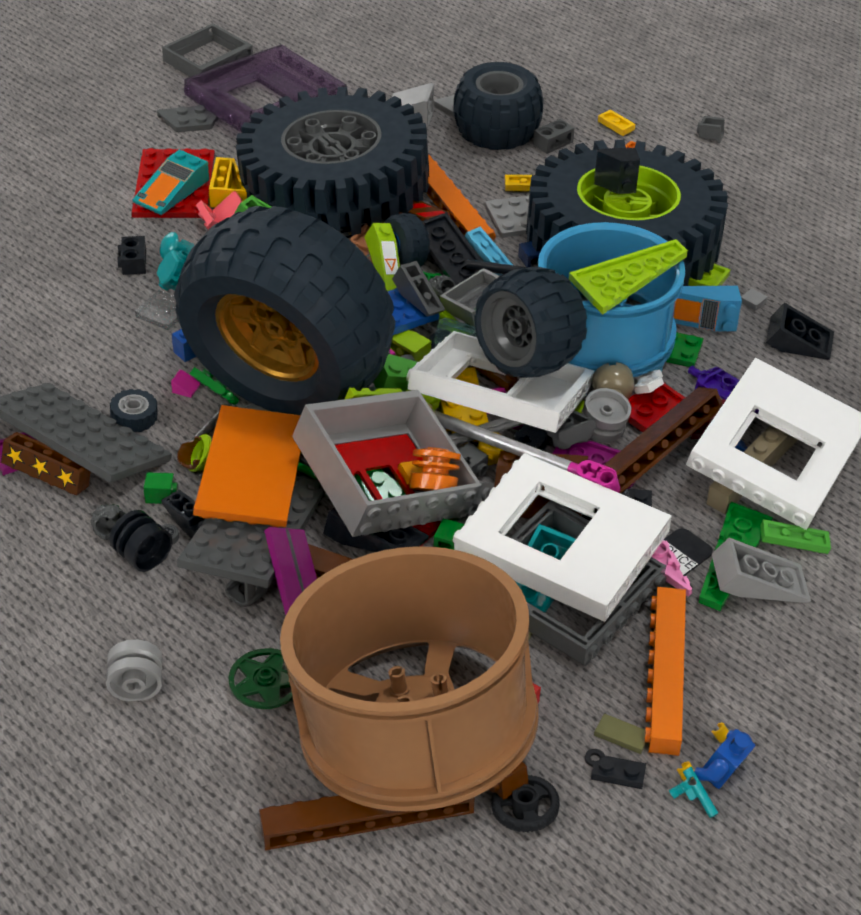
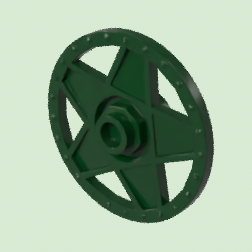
M273 648L257 649L237 659L229 672V688L239 702L251 708L273 709L293 700L292 691L280 699V689L291 687L288 672L283 669L284 660L281 650ZM270 655L263 663L252 660V658ZM239 669L246 678L235 686L234 678ZM259 693L264 702L253 701L246 697Z

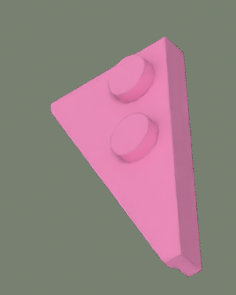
M663 540L652 555V558L666 565V581L676 589H686V596H690L692 594L690 581L687 576H683L680 570V563L670 550L667 540Z

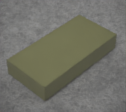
M605 713L594 731V736L639 754L642 753L646 742H644L645 729Z

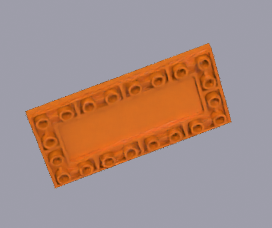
M221 405L195 501L193 515L205 519H224L228 522H247L251 525L263 524L277 528L286 527L301 450L292 435L301 415Z

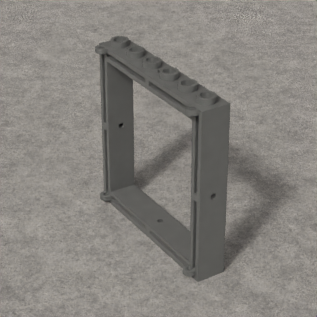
M550 500L511 539L528 545L539 524L549 528L553 526L577 539L590 521L567 507ZM651 557L639 573V580L624 594L605 622L599 620L584 637L527 602L530 623L529 632L586 666L591 659L597 656L600 647L603 644L607 645L614 633L625 626L627 619L631 615L635 616L640 605L644 601L648 602L653 592H657V587L664 585L666 581V565Z

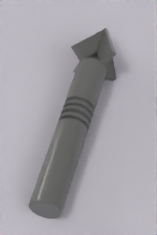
M232 403L222 405L232 406ZM218 405L219 411L195 436L208 435L217 423L221 405Z

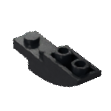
M178 490L161 501L174 521L192 539L205 518L193 515L195 501L181 490Z

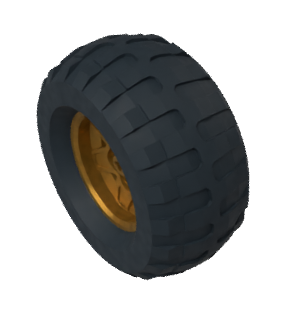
M249 207L244 212H237L230 218L228 217L213 225L190 250L174 292L177 302L175 306L177 319L189 346L200 362L231 391L245 400L272 412L277 411L301 415L306 404L344 400L349 388H355L357 391H361L362 388H369L385 365L395 330V319L392 315L394 311L393 301L385 288L382 277L365 254L352 241L328 224L312 216L283 207Z

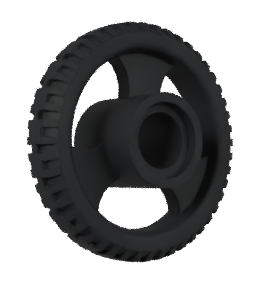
M528 775L529 784H524L517 788L506 799L503 800L494 792L491 798V807L495 818L506 828L518 832L522 831L523 833L546 828L555 820L560 807L558 792L550 782L541 777ZM549 798V810L544 815L539 816V800ZM512 806V812L516 818L509 816L502 807Z

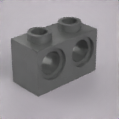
M558 119L534 130L533 145L546 154L573 142L575 128L562 119Z

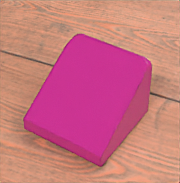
M180 369L171 381L172 393L192 398L199 388L200 382Z

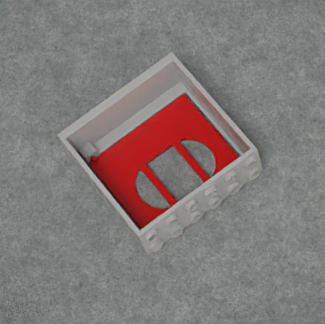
M419 390L306 404L292 435L352 537L369 535L376 532H387L392 529L407 528L420 524L425 525L431 522L442 521L443 518H462L469 513L482 487L461 455L460 461H450V464L459 465L460 469L449 471V475L458 478V486L415 493L413 489L409 488L410 485L406 483L398 470V466L403 462L423 461L422 457L413 456L414 449L433 447L448 449L454 453L461 454ZM390 468L406 495L383 499L366 471ZM355 474L360 476L374 501L367 499L354 477Z

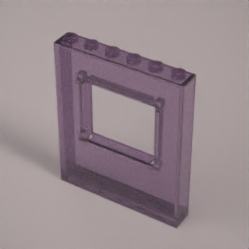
M282 44L184 79V93L186 96L203 105L205 109L241 133V126L244 122L251 123L250 116L253 113L264 114L263 107L253 110L228 94V91L258 81L282 97L288 96L294 102H297L298 92L307 91L309 96L313 98L318 97V88H327L328 95H336L338 87H347L342 81ZM279 101L273 103V105L280 108Z

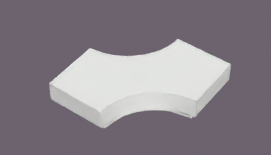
M653 370L634 379L635 393H651L663 385L661 370Z

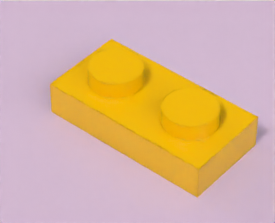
M612 110L598 115L599 123L622 136L635 130V123Z
M505 174V191H530L532 175Z

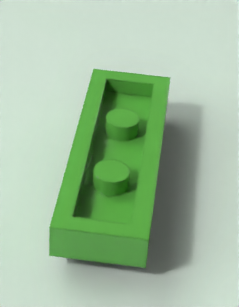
M763 519L760 525L762 542L828 554L831 549L828 531L812 528L805 530L800 526Z

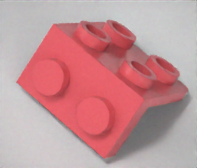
M233 191L213 210L202 200L196 206L200 211L198 215L205 221L204 225L209 230L213 225L228 217L230 218L243 201L238 193Z

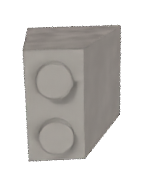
M434 83L393 93L392 97L396 96L401 99L402 106L409 103L414 107V113L419 112L421 114L423 123H426L428 129L434 113Z

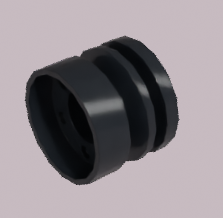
M141 510L130 511L123 515L115 523L109 537L110 546L136 570L141 572L149 571L161 564L169 554L173 543L171 534Z

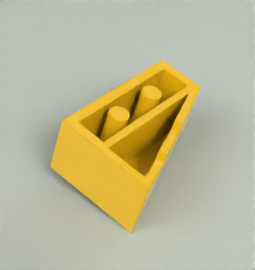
M216 157L209 187L210 207L216 208L233 191L238 193L242 201L247 199V192L244 186H242L235 159Z

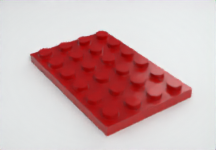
M206 148L180 149L208 161L209 181L162 215L133 203L132 218H201L198 215L200 211L196 204L202 200L209 206V187L214 167L215 150ZM143 149L134 197L163 162L179 149Z

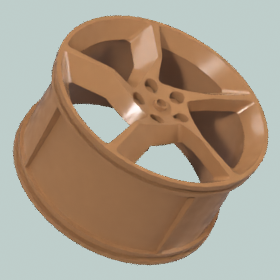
M404 547L367 554L335 567L311 583L289 608L281 628L280 644L297 715L301 749L308 767L316 778L337 795L363 806L389 811H422L442 808L471 799L494 787L508 776L528 754L535 740L539 723L538 702L532 682L528 643L529 609L522 590L517 583L501 568L483 558L459 550L439 547ZM429 646L424 675L405 676V669H402L401 666H395L388 672L390 679L378 681L348 671V669L362 661L389 651L408 647ZM456 647L481 653L496 662L478 678L454 689L448 671Z

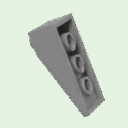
M728 538L712 553L721 591L745 598L809 603L811 601L801 564L732 538Z

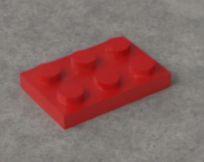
M665 383L651 393L635 394L628 398L631 405V415L628 422L641 432H644L686 397Z

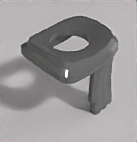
M231 580L227 584L225 592L235 603L246 607L254 604L271 588V584L268 588ZM243 584L245 586V595L239 592V587Z

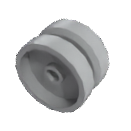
M608 388L596 389L588 394L581 413L595 419L596 428L590 439L596 442L609 443L614 442L623 435L626 423L631 415V405L623 394Z
M136 639L117 643L110 649L107 655L106 686L112 696L124 701H140L150 699L159 693L162 687V652L156 645L148 641Z

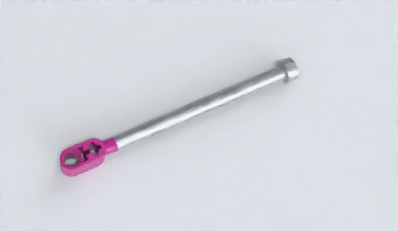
M427 403L441 425L446 429L520 457L526 453L615 492H620L616 471L610 467L591 460H585L577 464L432 409V405Z

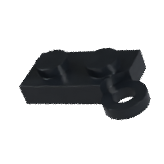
M590 749L586 752L585 761L589 766L593 767L591 780L642 789L647 763L605 756L604 752L599 749ZM592 755H597L600 759L598 761H594L590 757Z

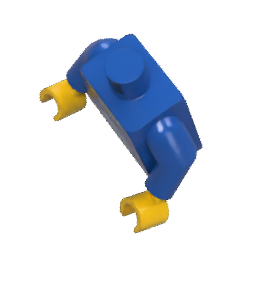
M722 722L717 724L720 729L711 731L722 744L703 768L697 767L694 770L700 781H709L718 789L724 785L756 746L749 734L738 729L729 731ZM689 761L682 763L683 768L677 769L683 781L686 780L683 771L692 767Z

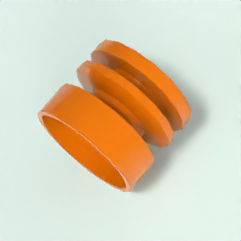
M433 447L413 450V456L422 457L423 461H412V465L422 468V471L411 473L410 489L432 491L458 486V478L449 475V471L460 469L459 465L450 464V461H460L461 454L454 453L448 449Z

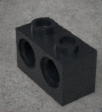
M145 236L121 237V245H118L119 256L117 261L118 268H122L123 275L146 274L147 250Z

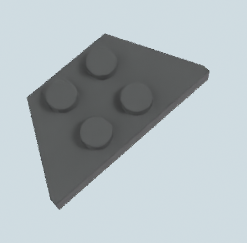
M224 104L157 110V116L159 118L162 117L165 123L171 126L175 132L210 130L213 128L214 123L218 121L219 114L224 112Z

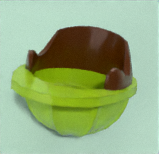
M203 434L199 437L195 436L192 441L182 443L177 454L179 464L190 472L204 470L211 445V437Z

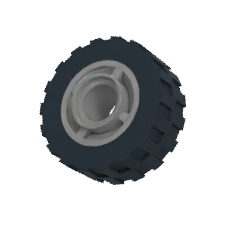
M141 389L123 390L115 394V397H112L110 402V418L115 419L116 424L129 427L133 432H143V430H148L157 421V400L147 391H142Z

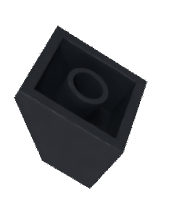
M636 148L597 149L594 184L616 194L636 193L640 158Z

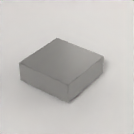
M751 288L741 296V304L756 311L767 302L768 296Z

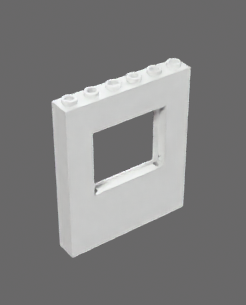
M453 331L441 343L439 342L429 354L425 355L420 362H417L412 369H409L406 380L409 382L408 390H419L421 394L556 433L590 391L594 370L567 363L558 371L541 377H518L519 381L506 394L455 379L469 365L502 375L505 374L499 371L493 363L489 362L479 345L477 337Z
M755 358L692 449L686 465L807 530L861 439V412ZM756 409L759 410L758 414L754 413ZM755 417L816 449L797 481L735 448ZM818 442L822 443L821 447L817 446Z
M524 453L519 460L514 461L511 470L502 476L497 487L491 489L487 499L480 502L477 511L467 518L462 529L455 532L453 537L454 550L483 558L501 568L514 581L605 622L669 533L672 515ZM537 495L592 518L561 560L505 536Z

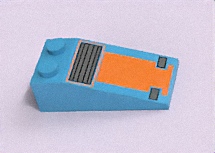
M683 286L682 292L675 303L673 316L675 323L712 331H737L742 303L738 286Z

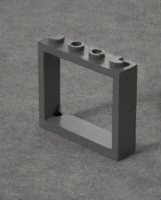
M213 23L162 47L164 62L202 84L253 60V45ZM212 41L231 50L201 66L182 56Z

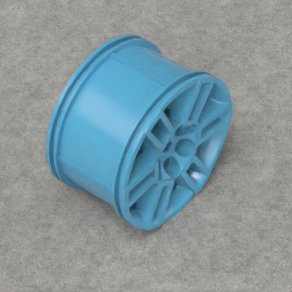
M608 222L588 223L568 228L550 238L541 249L538 267L555 270L559 275L563 274L569 279V272L668 241L657 234L632 225ZM683 260L628 297L641 304L633 306L626 304V298L602 315L589 300L582 301L587 315L586 339L582 341L581 350L569 364L591 369L595 372L597 368L609 363L610 366L622 363L632 370L633 377L646 374L661 367L669 359L675 345L676 323L673 316L676 300L681 294L684 285L685 265Z

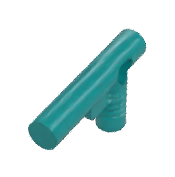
M690 767L684 770L683 774L686 780L669 790L672 797L675 799L685 792L691 801L698 797L709 818L719 814L693 768ZM692 777L696 780V785H689Z

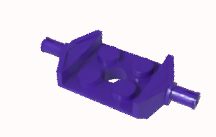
M690 366L688 369V373L697 378L695 389L698 387L717 389L719 396L726 400L740 381L719 367H714L707 371H700L694 366Z

